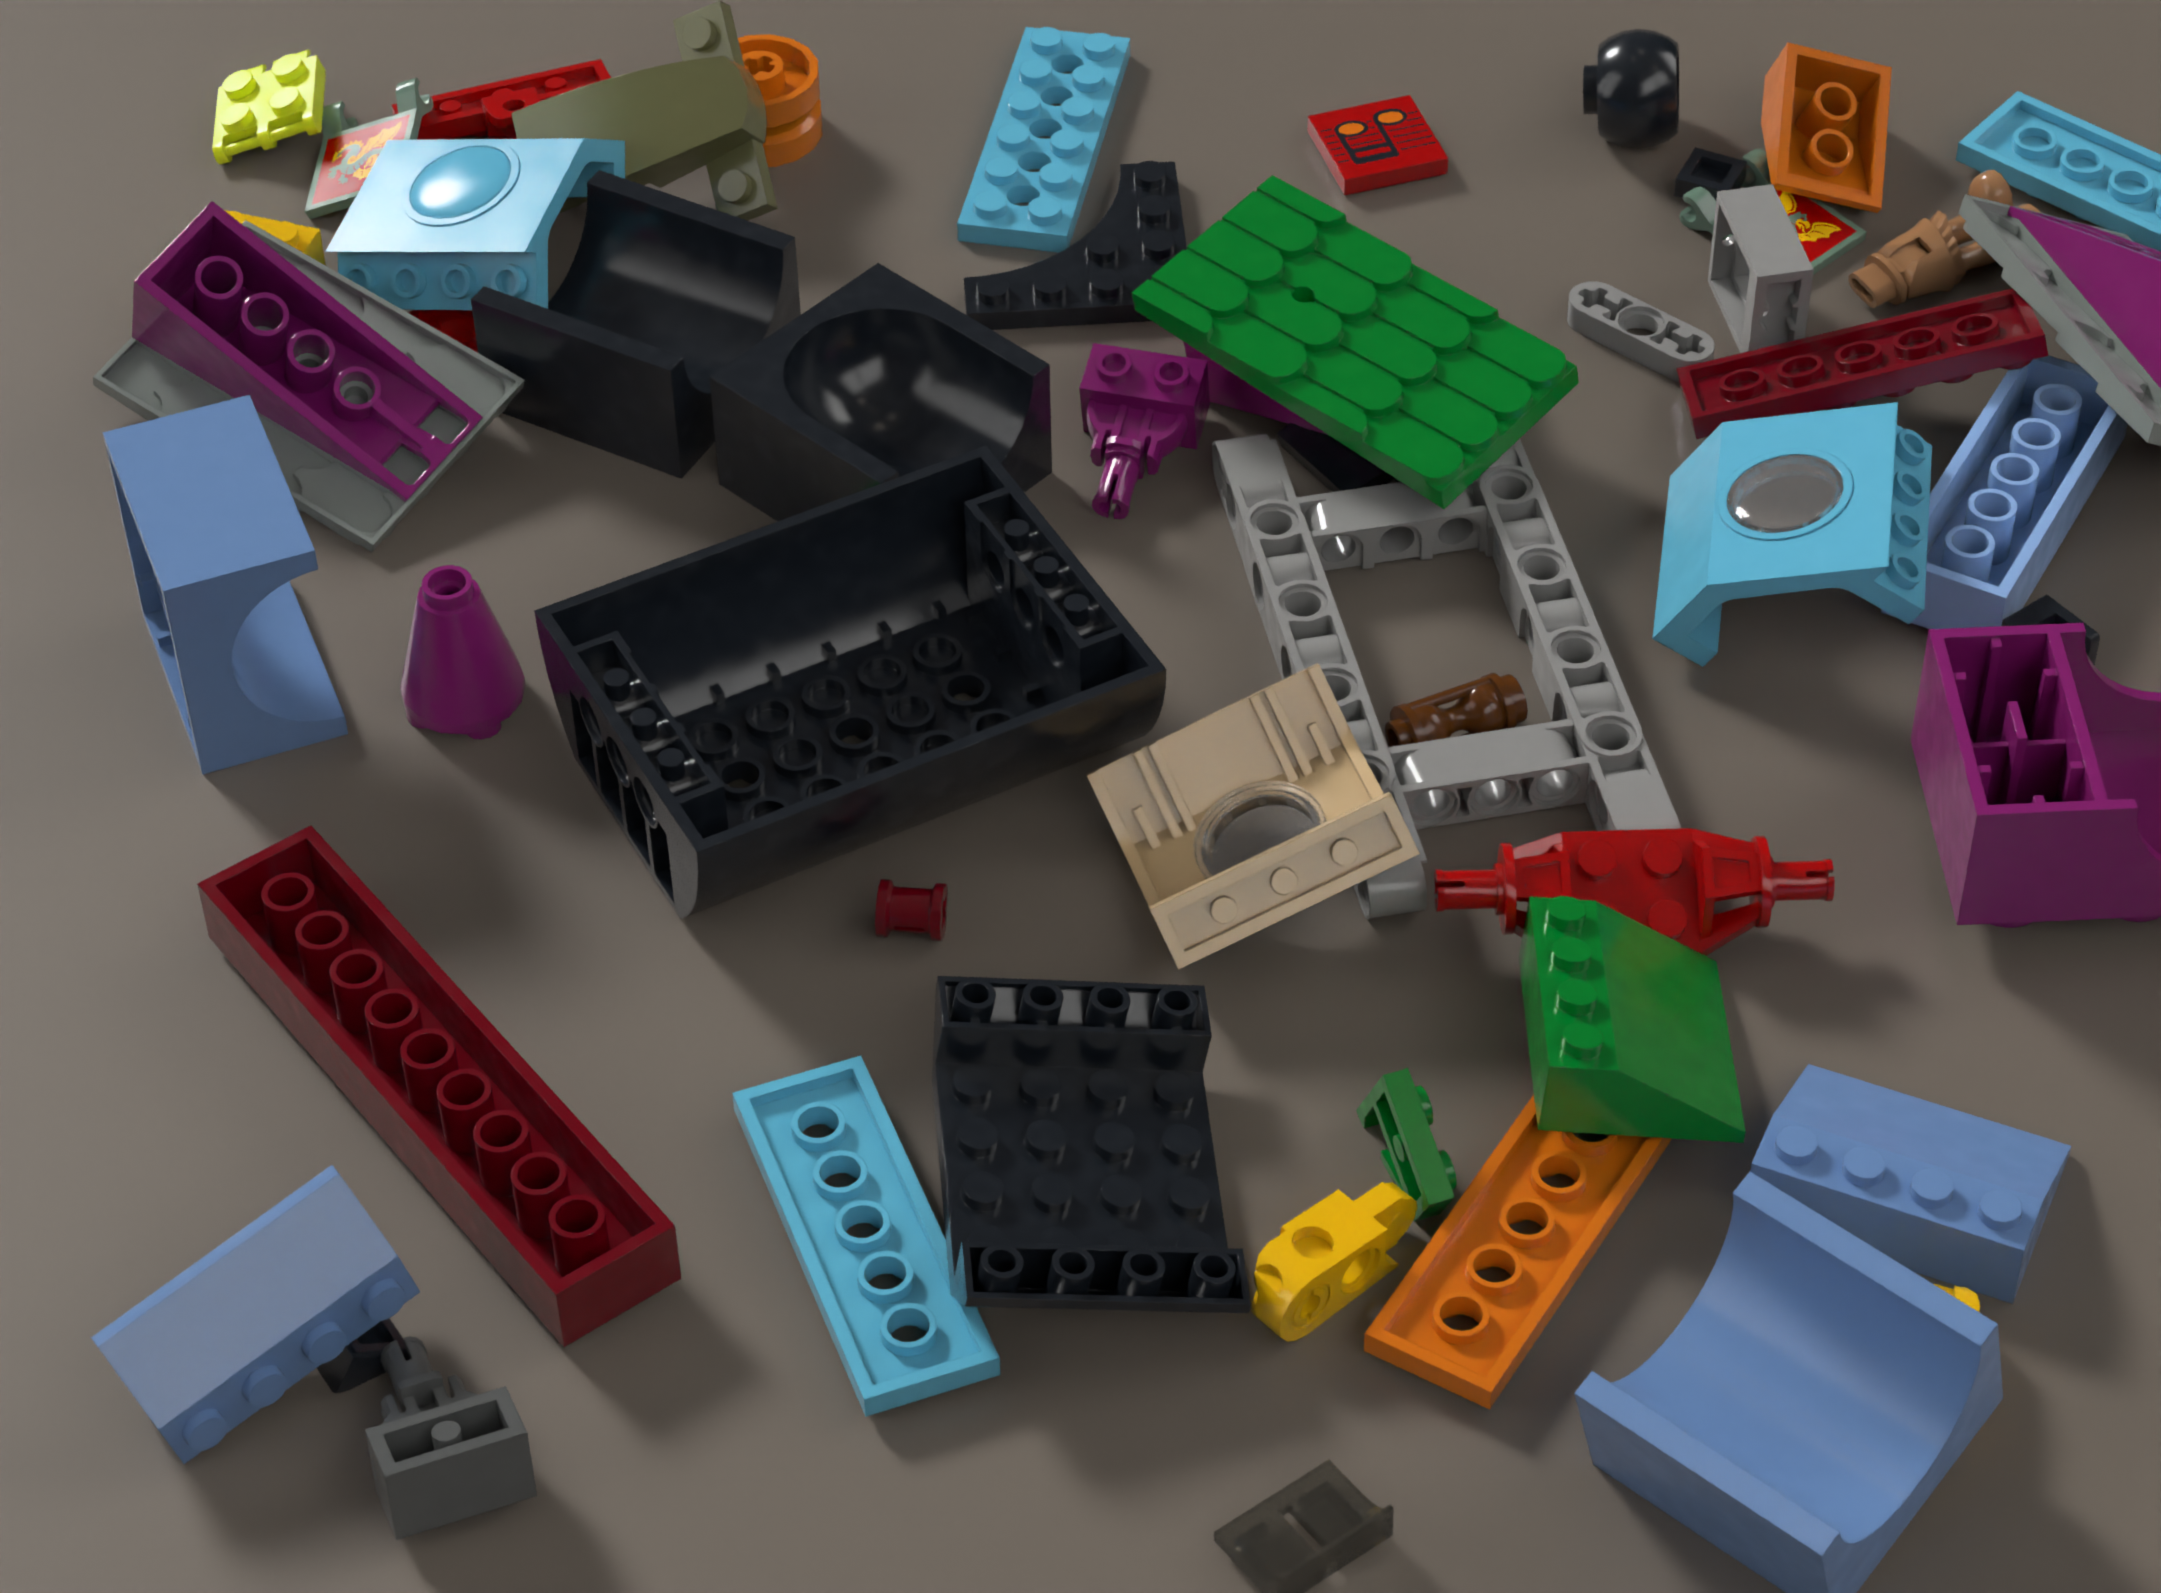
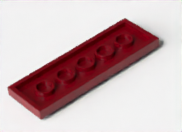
M2012 288L1676 369L1695 437L1700 439L1708 437L1722 422L1807 413L1823 409L1850 408L1857 401L1882 395L1885 397H1900L1909 394L1916 387L1937 382L1959 383L1968 380L1975 373L1996 368L2007 370L2022 368L2030 364L2034 359L2047 357L2048 350L2045 334L2032 307Z

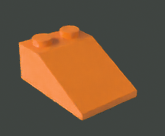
M1787 42L1765 75L1761 127L1770 180L1776 190L1878 214L1882 208L1892 67Z

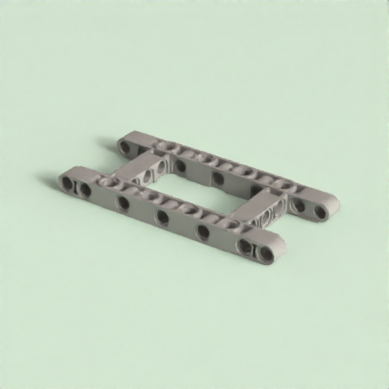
M1267 434L1213 441L1212 464L1216 485L1282 680L1316 663L1320 665L1362 754L1383 793L1390 792L1420 853L1354 885L1359 904L1367 920L1424 911L1426 909L1427 887L1422 863H1427V858L1417 829L1586 803L1596 831L1681 828L1677 814L1642 733L1639 720L1520 439L1445 509L1434 504L1402 482L1296 497L1276 439L1270 440ZM1478 548L1479 552H1485L1486 557L1492 556L1500 574L1499 590L1518 638L1525 637L1533 657L1532 673L1552 722L1387 747L1324 571L1360 565L1362 569L1374 568V563L1413 557L1428 560L1433 559V554Z

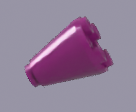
M455 565L440 566L432 569L423 577L422 586L419 588L400 686L408 722L416 728H428L444 734H467L473 739L480 740L491 738L501 730V722L509 718L522 703L526 686L525 677L519 660L478 583L462 567Z

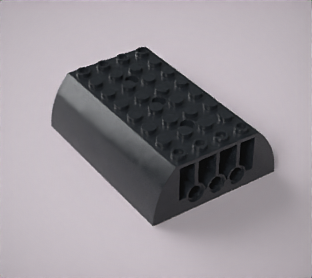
M986 445L534 610L549 682L574 758L680 919L1143 737L1153 729L1159 718L1166 689L1167 669ZM960 693H966L976 699L961 701L953 697ZM855 735L857 738L866 741L859 744H848L841 740ZM743 779L753 785L745 788H733L727 784L734 780Z

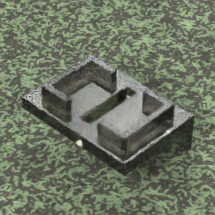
M1328 1459L1214 1531V1541L1262 1593H1304L1393 1536L1394 1508L1391 1504L1385 1508H1380L1372 1503ZM1289 1512L1322 1548L1315 1551L1283 1516Z

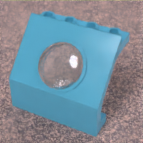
M1898 402L1722 422L1670 475L1652 639L1704 667L1718 653L1722 603L1733 599L1824 588L1848 590L1907 624H1910L1925 608L1932 445L1927 443L1918 433L1910 429H1903L1897 425Z

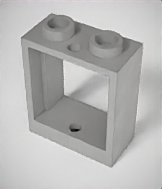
M1773 184L1717 191L1708 283L1740 353L1805 338L1814 269ZM1726 235H1733L1726 238L1725 240H1722Z

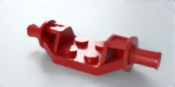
M1693 828L1559 832L1515 848L1512 847L1511 843H1500L1497 863H1494L1493 869L1452 871L1435 869L1434 894H1437V898H1435L1436 912H1443L1444 910L1494 909L1495 915H1499L1502 934H1516L1521 938L1523 936L1526 912L1517 909L1516 901L1528 902L1529 896L1546 898L1569 896L1578 900H1593L1707 956L1753 927H1768L1775 901H1832L1835 890L1834 876H1829V873L1834 871L1831 859L1774 862L1765 836H1754L1751 842ZM1749 896V905L1713 915L1716 901Z

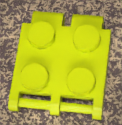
M309 49L296 54H288L273 61L272 70L265 72L267 67L263 64L248 70L234 72L224 80L222 86L218 87L212 145L214 157L219 165L231 162L232 155L260 146L264 150H269L277 146L278 140L303 132H307L311 136L322 131L326 70L317 55L310 57L311 52Z

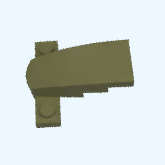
M720 0L673 20L682 58L681 62L642 69L598 81L511 113L517 139L588 138L625 141V179L642 185L650 183L661 188L706 165L718 211L749 221L778 209L763 148L767 128L765 101L757 82L749 70L744 67L731 7ZM567 197L559 213L587 202V197Z

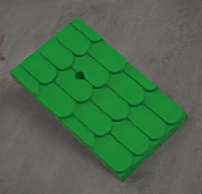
M1273 175L1259 185L1256 192L1252 191L1222 216L1221 221H1216L1187 246V250L1183 249L1151 276V280L1147 279L1132 292L1135 310L1184 342L1186 357L1207 360L1210 402L1284 423H1294L1305 429L1327 434L1442 509L1449 506L1579 384L1577 366L1567 361L1565 354L1561 350L1500 318L1498 309L1412 264L1411 258L1406 253L1348 223L1346 214Z

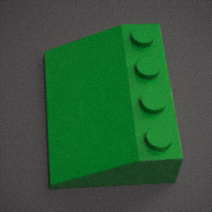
M1529 896L1519 953V967L1538 1130L1744 1143L1746 1131L1717 961L1597 901L1578 900L1569 896L1554 898Z

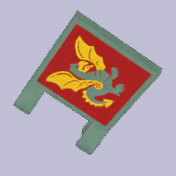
M417 77L397 84L396 101L398 114L359 126L355 117L345 119V103L343 101L323 107V141L304 211L310 219L346 209L352 205L387 140H417L422 116L433 108V99L429 94L419 95L418 86L420 81Z
M1760 148L1748 152L1742 158L1750 166V168L1746 169V178L1742 184L1744 188L1771 184L1767 154ZM1693 188L1683 196L1684 202L1689 203L1691 206L1681 211L1680 221L1689 229L1704 230L1713 234L1716 200L1705 188ZM1776 190L1814 269L1813 275L1865 240L1867 233L1865 230L1823 201ZM1726 235L1722 240H1725L1726 238L1733 235Z

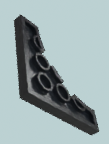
M1144 161L1134 164H1120L1118 192L1108 212L1093 230L1064 251L1040 262L1008 272L964 278L966 315L991 330L1151 321L1135 310L1132 292L1147 279L1151 280V276L1183 249L1187 250L1175 161Z

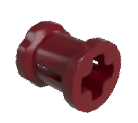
M881 879L876 899V936L888 937L891 931L929 934L932 941H942L945 936L947 922V884L936 883L933 889L894 886L892 880Z

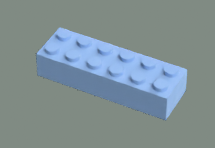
M2048 355L2047 357L2034 359L2030 364L2022 368L2007 371L1930 493L1925 608L1911 622L1912 624L1927 629L2001 626L2002 620L2024 607L2126 434L2128 423L2095 392L2098 383L2080 365ZM1881 609V613H1884V614L1893 616V615L1889 614L1888 612H1886V611H1884V610Z

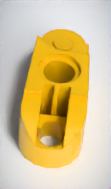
M1381 1182L1354 1201L1338 1189L1281 1226L1280 1235L1268 1242L1258 1254L1254 1272V1283L1257 1291L1254 1295L1251 1312L1286 1342L1297 1341L1308 1335L1398 1267V1263L1387 1255L1386 1252L1398 1244V1240L1411 1226L1417 1212V1201L1393 1182Z

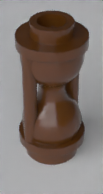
M1490 673L1482 676L1480 679L1428 697L1394 706L1390 712V721L1385 724L1386 741L1389 747L1450 738L1453 733L1460 730L1468 732L1460 735L1463 736L1514 728L1517 723L1523 722L1527 718L1526 698L1519 682L1511 674L1499 676L1496 673ZM1457 700V702L1449 708L1438 707L1440 705Z

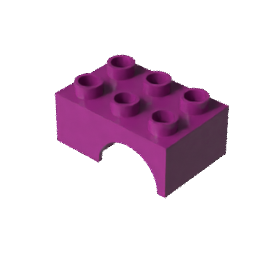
M2084 623L1929 629L1911 733V744L1956 925L1991 924L2004 928H2016L2032 922L2113 918L2132 922H2147L2161 917V692L2132 689L2103 675L2093 665L2086 653V630Z

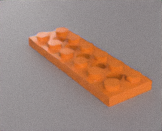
M1533 1094L1364 1333V1351L1490 1410L1672 1138L1604 1134L1606 1138L1601 1141L1586 1142L1573 1134L1577 1132L1538 1130ZM1563 1174L1572 1178L1576 1183L1566 1188H1556L1547 1185L1542 1181V1178ZM1524 1220H1531L1540 1224L1544 1229L1536 1234L1525 1235L1514 1231L1509 1225ZM1491 1267H1499L1509 1272L1511 1277L1502 1282H1489L1479 1277L1476 1272ZM1462 1314L1472 1317L1479 1325L1470 1330L1459 1331L1444 1324L1443 1320Z

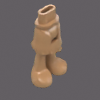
M1986 170L1973 178L1969 186L1968 195L2013 206L2012 193L2008 182L1999 172ZM2030 203L2018 206L2019 208L2041 213ZM1937 211L1930 220L1922 218L1913 228L1885 244L1877 253L1869 255L1865 260L1864 267L1849 274L1848 280L1852 290L1871 308H1875L1887 301L1894 305L1904 303L1906 298H1918L1936 291L1949 292L1954 285L1960 282L1966 271L1996 263V261L1977 242L1959 248L1958 245L1974 240L1963 229L1965 219L1958 215L1948 220L1946 214Z

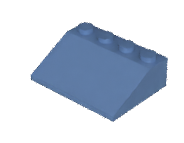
M1808 1064L1774 1112L1751 1163L1750 1172L1911 1271L2013 1304L2069 1158L2071 1146Z

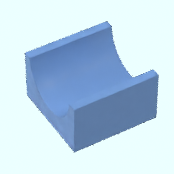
M250 395L103 432L143 617L202 775L348 734L345 715L290 583V580L318 570L315 549Z
M1749 1172L1733 1192L1731 1221L1717 1261L1696 1300L1672 1334L1646 1362L1631 1374L1610 1383L1591 1371L1574 1394L1593 1465L1785 1593H1857L2002 1401L2003 1387L1998 1324L1754 1173Z

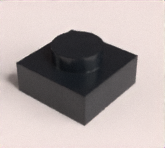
M1695 147L1676 177L1674 196L1683 198L1684 194L1691 189L1702 187L1709 191L1714 199L1717 200V191L1740 189L1746 178L1747 161Z

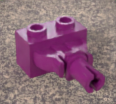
M1093 343L1079 392L1083 431L1089 432L1093 439L1090 450L1091 462L1096 466L1102 467L1105 459V466L1098 489L1091 504L1093 510L1098 515L1108 518L1112 504H1116L1113 513L1114 519H1124L1128 516L1136 482L1138 479H1143L1146 458L1148 474L1155 475L1158 473L1162 458L1172 453L1177 447L1197 450L1210 406L1207 360Z

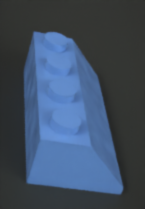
M331 1165L91 1338L183 1464H185L202 1451L217 1445L229 1431L259 1409L276 1402L288 1388L318 1366L335 1359L345 1346L349 1345L377 1323L395 1315L406 1302L420 1293V1290L399 1256L341 1175Z

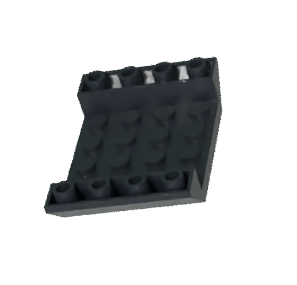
M959 976L937 977L932 1088L950 1293L965 1307L1249 1313L1251 1300L1243 1248H1228L1203 1077V1069L1212 1038L1205 986Z

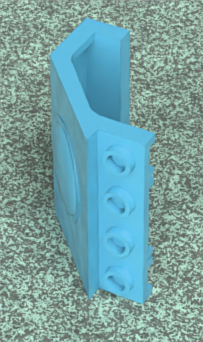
M588 138L387 140L325 252H338L339 274L402 310H472L471 299L483 286L548 309V237L550 229L567 197H587V182L599 170L625 179V141Z

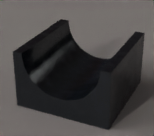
M599 170L587 182L586 217L578 250L564 281L548 302V309L485 286L471 299L478 353L525 380L522 390L511 400L502 413L682 479L715 443L709 376L801 315L795 237Z

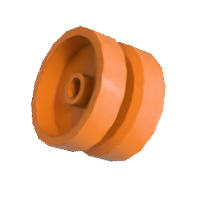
M772 34L739 37L738 41L744 67L749 70L757 82L765 101L767 128L763 148L768 167H777L797 161L814 150L823 136L821 100L819 98L818 59L809 47L792 38Z

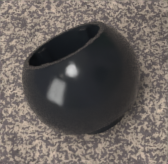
M1634 29L1622 31L1608 37L1599 44L1597 65H1584L1583 111L1584 115L1597 114L1598 132L1601 137L1624 148L1642 149L1655 147L1669 141L1678 134L1679 46L1671 37L1654 30Z

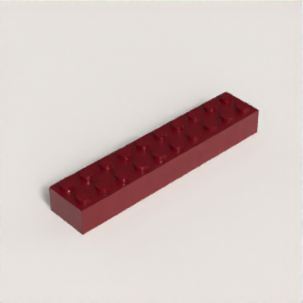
M312 825L197 883L209 938L563 1347L682 1279L676 1228L671 1220Z

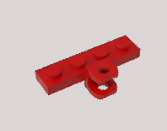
M597 59L431 96L433 108L422 116L417 140L454 139L468 135L476 137L487 135V139H517L512 112L567 91L609 79L611 76L602 60ZM392 104L393 115L398 114L397 104Z

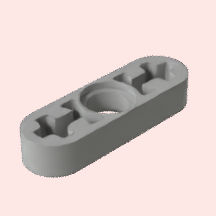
M1597 281L1583 282L1573 287L1569 293L1567 322L1574 331L1671 380L1679 382L1676 368L1714 359L1715 343L1709 334L1611 285ZM1642 328L1652 331L1653 334L1640 336L1631 334L1627 330Z

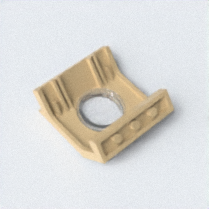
M1318 663L1086 774L1178 970L1420 854L1390 792L1383 793L1362 754Z

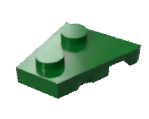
M1409 1068L1382 1075L1357 1108L1356 1112L1364 1129L1380 1124L1388 1149L1381 1151L1380 1159L1396 1185L1417 1201V1212L1414 1222L1439 1215L1455 1198L1453 1190L1456 1189L1457 1179L1450 1156L1445 1150L1438 1151L1429 1127L1433 1124V1110L1428 1094L1421 1085H1414Z

